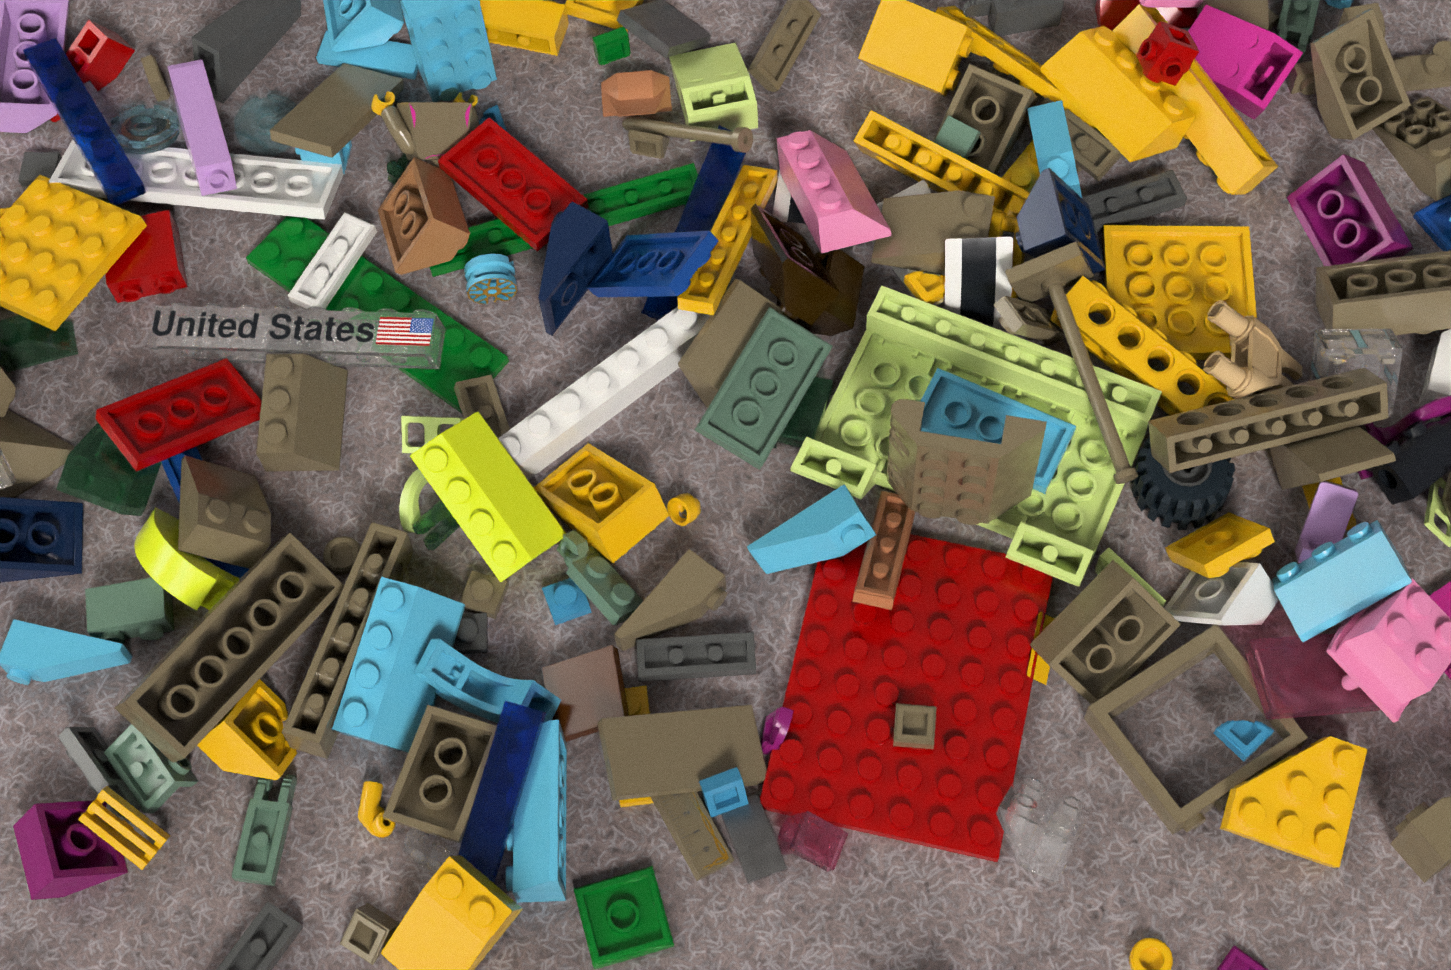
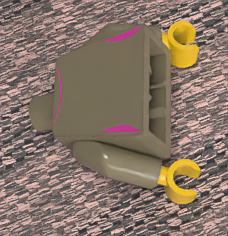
M387 91L385 102L380 101L378 95L374 94L371 103V109L382 117L392 138L401 152L406 154L408 160H412L415 157L420 160H426V163L440 168L438 159L479 126L477 111L474 108L478 103V97L471 95L466 102L462 97V92L458 93L453 102L397 103L396 108L393 106L395 100L394 93Z

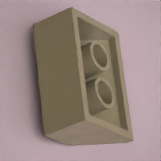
M738 279L733 281L722 297L715 314L710 315L678 362V366L707 408L768 308L770 307L787 317L780 307Z
M303 353L266 355L256 454L266 472L340 470L348 378L347 370Z
M1112 560L1033 640L1030 646L1090 704H1093L1121 686L1181 624L1128 572Z

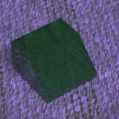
M97 423L68 454L56 490L122 515L141 516L147 506L162 461L135 471L100 424Z

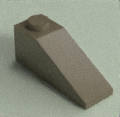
M689 549L615 632L614 636L617 647L625 651L636 646V640L655 638L703 617L709 608L712 611L717 610L727 596L725 591L727 589L725 575Z

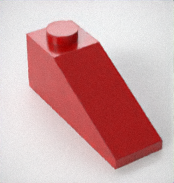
M88 19L64 55L58 112L50 120L56 123L116 79L135 52V49L116 32Z

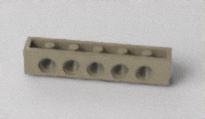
M1364 367L1150 420L1148 424L1151 455L1169 473L1387 419L1389 418L1387 382Z
M371 522L282 730L290 748L328 759L339 733L332 730L380 579L385 577L401 582L414 552L408 532Z

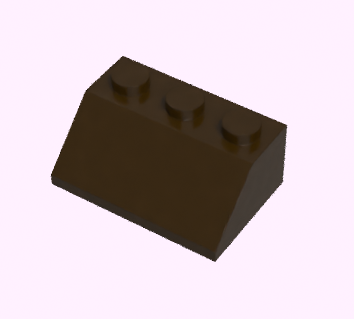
M754 204L751 208L753 254L761 266L758 270L770 282L769 290L780 299V309L792 320L796 321L800 318L812 325L838 296L840 291L807 238L757 204Z

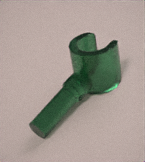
M405 153L397 162L391 160L387 164V172L390 174L388 175V181L394 185L405 171L409 162Z

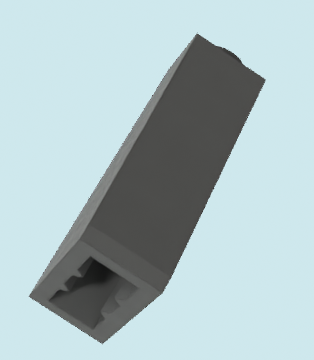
M242 0L192 36L194 61L203 60L214 99L224 103L301 16L300 0Z

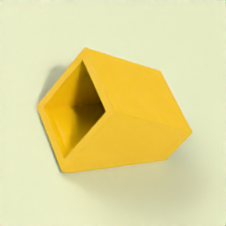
M881 0L858 59L871 69L946 97L948 91H954L959 82L961 71H958V67L962 57L967 58L972 50L974 38L971 35L973 32L966 25L907 0Z

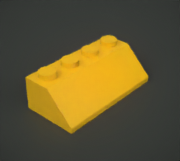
M1105 26L1079 32L1045 62L1040 69L1130 163L1177 148L1196 117L1186 107L1185 102L1175 96L1162 81L1155 83L1149 80L1143 74V68L1136 54L1130 51L1116 37V34Z

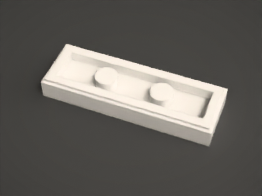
M344 212L288 294L290 302L322 315L377 233L375 225Z

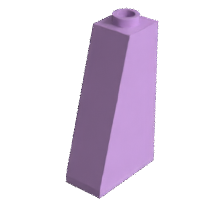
M203 60L167 66L180 126L201 195L237 189L231 157Z

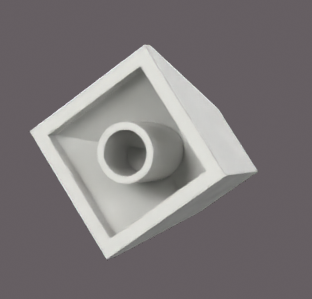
M1238 562L1229 567L1227 573L1215 578H1207L1194 571H1190L1165 606V609L1177 621L1214 625H1262L1279 599L1274 591L1272 581L1260 563Z

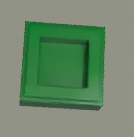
M625 27L592 37L595 57L601 66L628 57L631 54L629 35Z

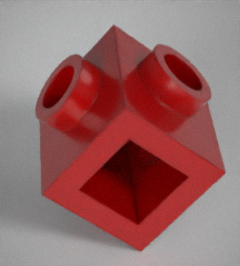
M1159 21L1150 36L1142 42L1136 56L1143 68V74L1149 80L1155 83L1163 81L1176 86L1183 74L1190 69L1193 60L1200 51L1189 31Z

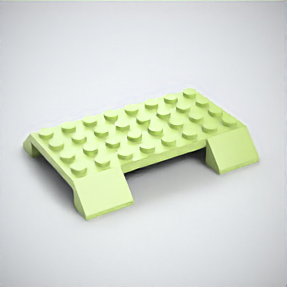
M881 286L867 314L866 331L813 438H805L791 466V472L834 489L845 484L852 496L862 499L875 484L894 491L887 481L892 404L899 399L921 401L937 368L1076 426L1075 433L1045 494L1032 489L1030 497L988 524L979 523L976 525L1013 539L1005 558L1080 587L1089 570L1125 483L1116 484L1113 475L1116 474L1074 359ZM1093 365L1132 468L1148 430V421L1153 417L1162 391Z

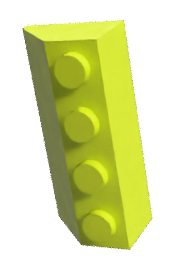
M479 411L445 430L410 455L500 582L508 579L563 539L562 536L566 534Z

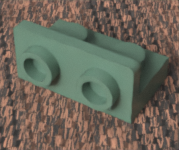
M132 724L104 752L120 779L124 781L142 807L143 813H155L179 787H192L198 782L191 771L192 765L187 758L174 763L171 762Z

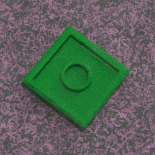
M653 866L573 888L594 970L674 947Z

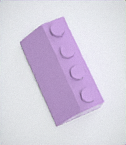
M0 0V132L28 133L57 115L70 5L69 0Z

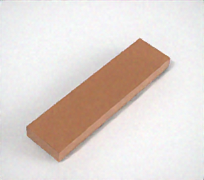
M881 491L872 524L876 536L867 542L853 596V602L892 610L916 513L907 507L896 493Z

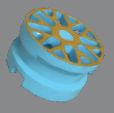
M492 253L479 255L468 261L464 267L467 295L475 303L487 304L488 297L494 296V302L497 300L507 301L513 298L518 291L516 278L514 277V262H509L508 256Z

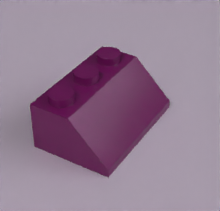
M1343 154L1286 197L1324 266L1402 257L1414 249L1366 164L1360 160Z

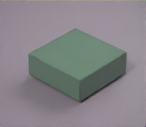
M948 115L934 143L967 160L981 133Z

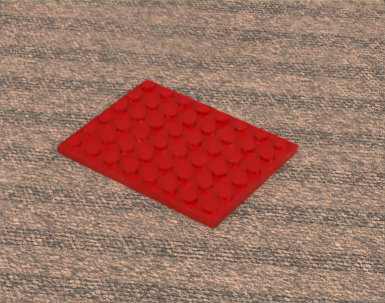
M910 534L892 610L853 602L854 591L868 541L844 556L817 562L782 706L794 710L793 716L779 750L772 749L760 796L763 809L998 862L1038 653L1035 651L1031 675L1028 677L1027 670L1032 650L1030 644L1034 640L1039 612L1043 613L1039 634L1043 630L1053 576L1005 558V553ZM896 703L936 707L934 749L893 746Z

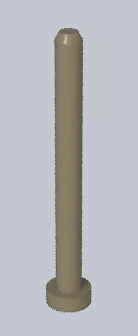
M627 117L622 122L623 127L627 131L630 129L668 137L731 145L735 152L741 153L748 152L753 143V133L747 127H736L734 131L634 117Z

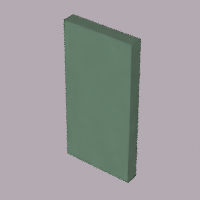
M769 307L695 428V431L760 470L833 346Z

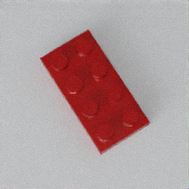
M490 117L438 159L441 170L536 251H539L548 243L551 224L558 212H564L572 201L585 209L589 207L587 198Z
M226 358L96 410V421L135 471H139L260 420L262 400Z

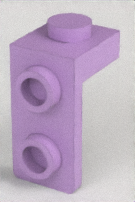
M1328 481L1319 482L1296 545L1295 554L1298 563L1312 557L1311 553L1320 545L1327 542L1335 544L1342 540L1358 497V492L1355 489Z

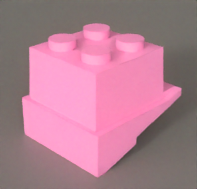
M1413 578L1411 579L1412 583L1343 620L1326 650L1347 673L1341 679L1343 688L1351 691L1360 687L1393 723L1399 721L1403 710L1412 699L1431 691L1451 663V619Z

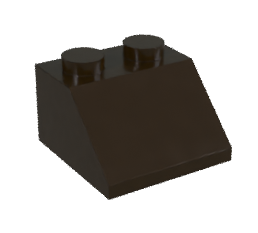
M841 249L816 253L840 291L838 296L812 325L800 318L796 321L792 320L813 334L833 336L851 330L854 327L865 266ZM777 298L776 305L779 307L781 301Z

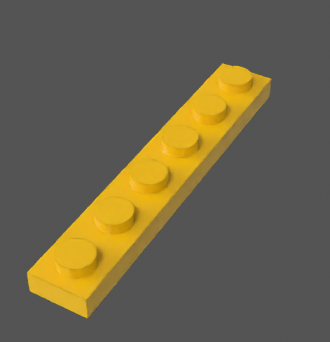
M956 6L937 8L935 13L966 25L973 32L971 35L974 38L972 53L982 57L985 56L993 61V67L996 70L1007 75H1013L1020 80V86L1030 89L1034 93H1039L1044 98H1048L1053 102L1062 100L1065 111L1067 109L1093 129L1096 128L1068 100V97L1040 71L1041 64L974 18L966 17L963 11Z
M743 165L711 229L712 234L718 239V243L710 252V259L703 266L699 267L691 277V283L687 290L678 295V309L708 315L715 314L752 236L751 208L754 204H757L765 209L778 181L777 170Z

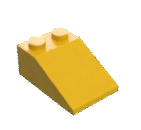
M589 443L534 487L544 503L572 530H575L585 538L588 546L594 547L597 552L612 563L626 554L634 545L670 516L653 482Z
M449 856L422 889L383 948L381 954L399 970H474L523 908L463 856Z

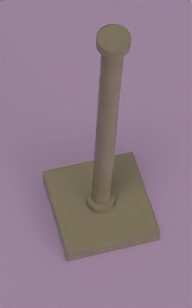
M1075 241L1005 270L1010 285L1021 300L1031 303L1050 295L1115 468L1114 480L1116 484H1123L1138 477L1135 468H1131L1064 291L1065 288L1075 285L1082 276L1087 279L1094 277L1091 267L1078 243Z

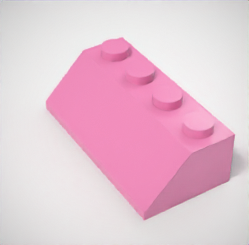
M811 130L793 132L788 136L776 138L780 174L821 253L891 236V229L846 150Z

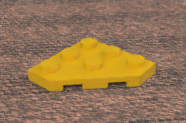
M1332 736L1317 740L1310 744L1308 748L1283 759L1265 769L1263 773L1231 788L1220 829L1319 864L1339 868L1368 749Z

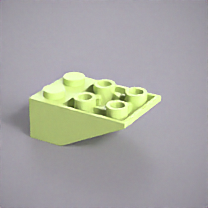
M736 43L669 57L686 125L734 131L736 127H747L750 130L758 128L756 97L750 75Z

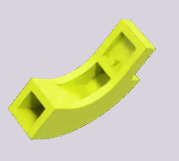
M155 507L136 536L134 549L140 564L162 588L184 604L195 610H198L200 605L210 610L239 578L215 566L202 556L179 551V519Z

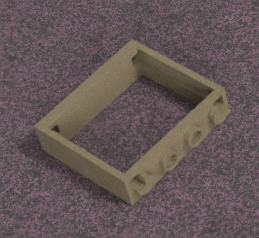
M1213 625L1088 706L1084 716L1085 721L1172 835L1181 829H1184L1186 833L1192 829L1195 830L1206 821L1203 814L1214 807L1219 812L1225 810L1231 788L1263 773L1265 769L1283 759L1299 753L1308 739L1307 735L1218 625ZM1214 653L1283 740L1180 808L1112 719Z

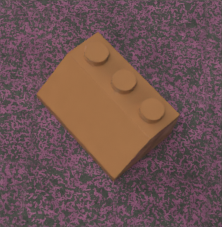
M414 157L378 209L394 270L400 275L451 261L458 250L465 247L470 235L452 178L440 168Z

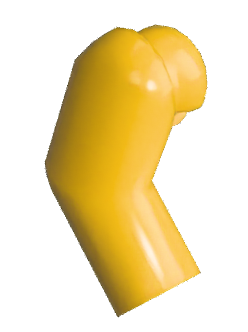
M366 781L363 783L358 820L371 835L381 838L387 837L394 830L396 823L383 818L385 810L380 806L383 785L378 782Z

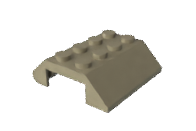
M899 399L892 404L887 481L911 510L918 512L926 518L935 519L944 516L956 518L959 522L967 525L988 524L1031 496L1044 439L1046 421L1006 415L1001 444L923 432L921 428L925 402Z

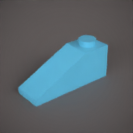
M1060 100L1027 108L1040 174L1043 170L1050 168L1082 198L1063 101Z
M844 484L754 541L747 548L763 571L769 574L844 556L876 536V533Z
M14 619L0 651V666L7 672L6 677L20 684L29 685L31 679L47 682L128 664L133 656L122 643Z

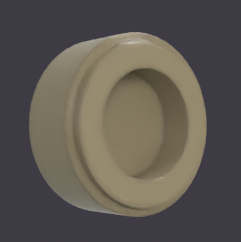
M340 536L334 538L324 549V562L328 569L335 574H349L361 547L351 537Z

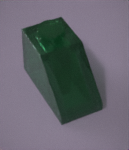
M21 315L0 320V363L6 372L78 354L72 322L64 321L56 331H53Z

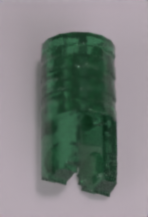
M441 499L412 524L414 532L422 535L436 526L423 540L426 548L431 551L435 550L460 527Z

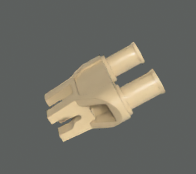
M1219 300L1212 305L1207 313V319L1230 334V345L1232 346L1231 360L1225 357L1222 352L1215 351L1205 361L1204 371L1225 384L1230 397L1239 399L1294 385L1282 373L1289 374L1295 380L1302 377V365L1282 349L1272 331L1254 316L1243 317L1223 300Z

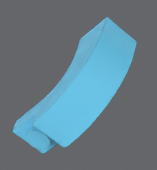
M431 639L414 672L415 675L436 688L435 694L455 706L520 732L552 720L561 702L560 698L534 680L512 679L487 670L465 657L441 639Z

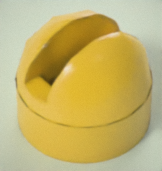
M683 493L668 501L667 510L674 523L679 526H685L699 516L701 506L697 498H693L690 493ZM686 509L687 516L684 515L686 518H682L679 515V511L682 513Z

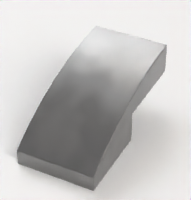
M757 794L747 797L749 804L721 814L747 884L787 869Z

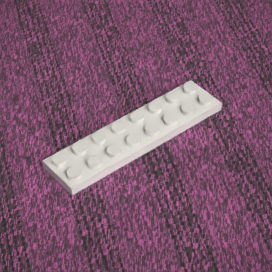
M73 138L51 176L49 183H62L93 197L106 199H122L325 220L342 180L343 169L342 164L229 153L237 189L202 196L188 149Z

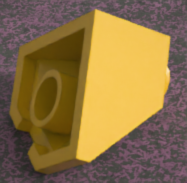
M260 679L197 745L223 771L271 780L279 779L297 754L296 749L290 748L282 733L284 728L282 721L288 718L286 705Z

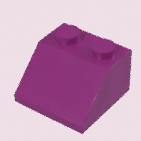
M94 800L36 803L13 825L31 900L65 897L128 873L124 856L78 820ZM104 802L102 805L107 807V803Z

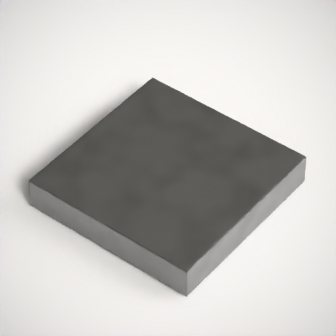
M664 0L620 10L617 18L619 24L665 58L704 47L711 38L709 33Z

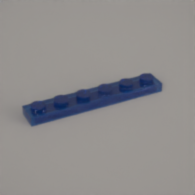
M53 38L24 49L25 59L110 203L116 206L145 194L143 182L57 39Z
M719 125L718 128H717V129H721V130L731 131V130H729V129H727V128H725V127H723V126H720V125ZM710 144L674 232L711 231L732 189L746 153L735 152L731 145ZM678 296L647 297L641 313L660 320L678 306Z

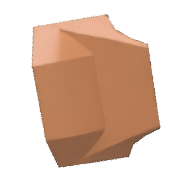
M652 70L616 73L601 82L603 117L646 115L672 111L670 79L668 76Z

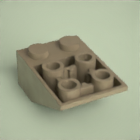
M1427 96L1415 100L1411 103L1410 107L1373 128L1374 132L1420 191L1436 201L1451 195V110Z

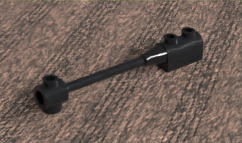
M1451 415L1427 424L1423 420L1416 421L1402 431L1407 439L1399 445L1396 440H1393L1384 445L1394 453L1396 461L1373 467L1372 471L1376 482L1392 505L1414 499L1451 470Z

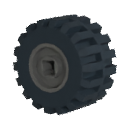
M1149 436L1144 442L1143 448L1140 449L1135 469L1138 477L1131 481V483H1134L1132 487L1133 497L1139 496L1137 506L1141 511L1147 507L1150 509L1147 517L1153 522L1157 517L1164 519L1161 526L1170 528L1171 523L1174 522L1178 523V530H1186L1188 524L1192 522L1194 529L1202 527L1205 518L1208 522H1211L1216 517L1217 512L1222 510L1234 480L1235 465L1230 463L1231 458L1169 473L1152 457Z

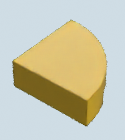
M915 271L904 276L905 285L917 299L934 304L945 297V275L941 274L938 276L923 273V271Z

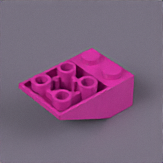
M1205 5L1188 30L1200 51L1195 59L1231 106L1254 120L1266 109L1303 54L1302 51L1275 33L1209 5Z

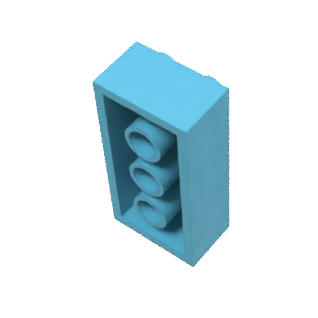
M400 0L419 73L433 102L440 100L451 101L456 98L459 92H465L473 88L480 90L486 88L492 81L497 80L479 0Z

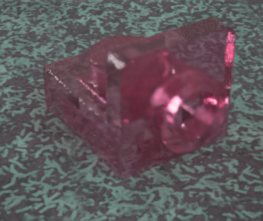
M806 811L788 817L784 821L778 834V838L781 840L779 849L783 855L793 853L827 872L833 871L849 833Z

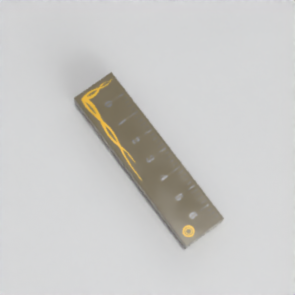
M697 792L651 797L696 881L723 869L735 861Z

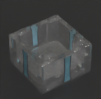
M1315 329L1309 381L1365 367L1387 382L1388 416L1393 417L1403 347L1392 329Z

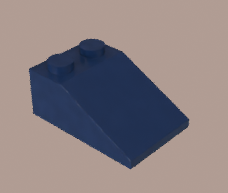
M573 201L564 212H558L552 221L538 297L545 330L551 336H553L588 291L587 287L613 254L608 221Z
M0 497V583L82 574L83 503Z

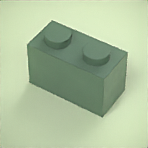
M152 577L85 589L87 632L91 637L124 644L125 639L140 637L143 640H156L163 637L164 632L174 631L172 595Z

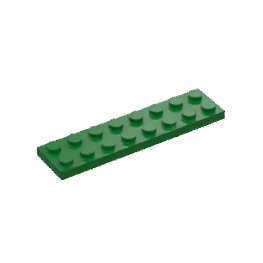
M286 216L246 257L248 264L290 293L329 233L307 218ZM362 256L322 313V316L328 320L329 317H334L333 322H336V326L344 322L351 323L354 326V333L348 334L355 339L356 336H361V338L368 337L358 332L360 324H372L374 329H369V327H363V329L372 332L373 338L369 342L361 343L461 414L462 411L454 390L456 382L492 375L494 379L509 362L508 356ZM380 317L433 319L430 345L376 344ZM344 326L342 330H349V327Z

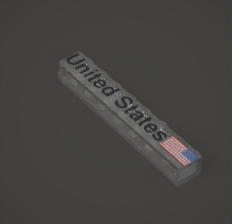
M174 302L170 303L169 306L155 305L147 346L160 359L218 362L227 358L229 362L266 364L267 354L303 353L335 366L440 369L446 329L437 314L422 309L415 310L413 313H400L387 308L379 309L378 312H365L352 307L344 308L343 311H331L317 306L309 307L308 310H297L282 305L274 306L273 309H262L247 304L239 305L238 308H228L213 303L205 304L204 307H193Z

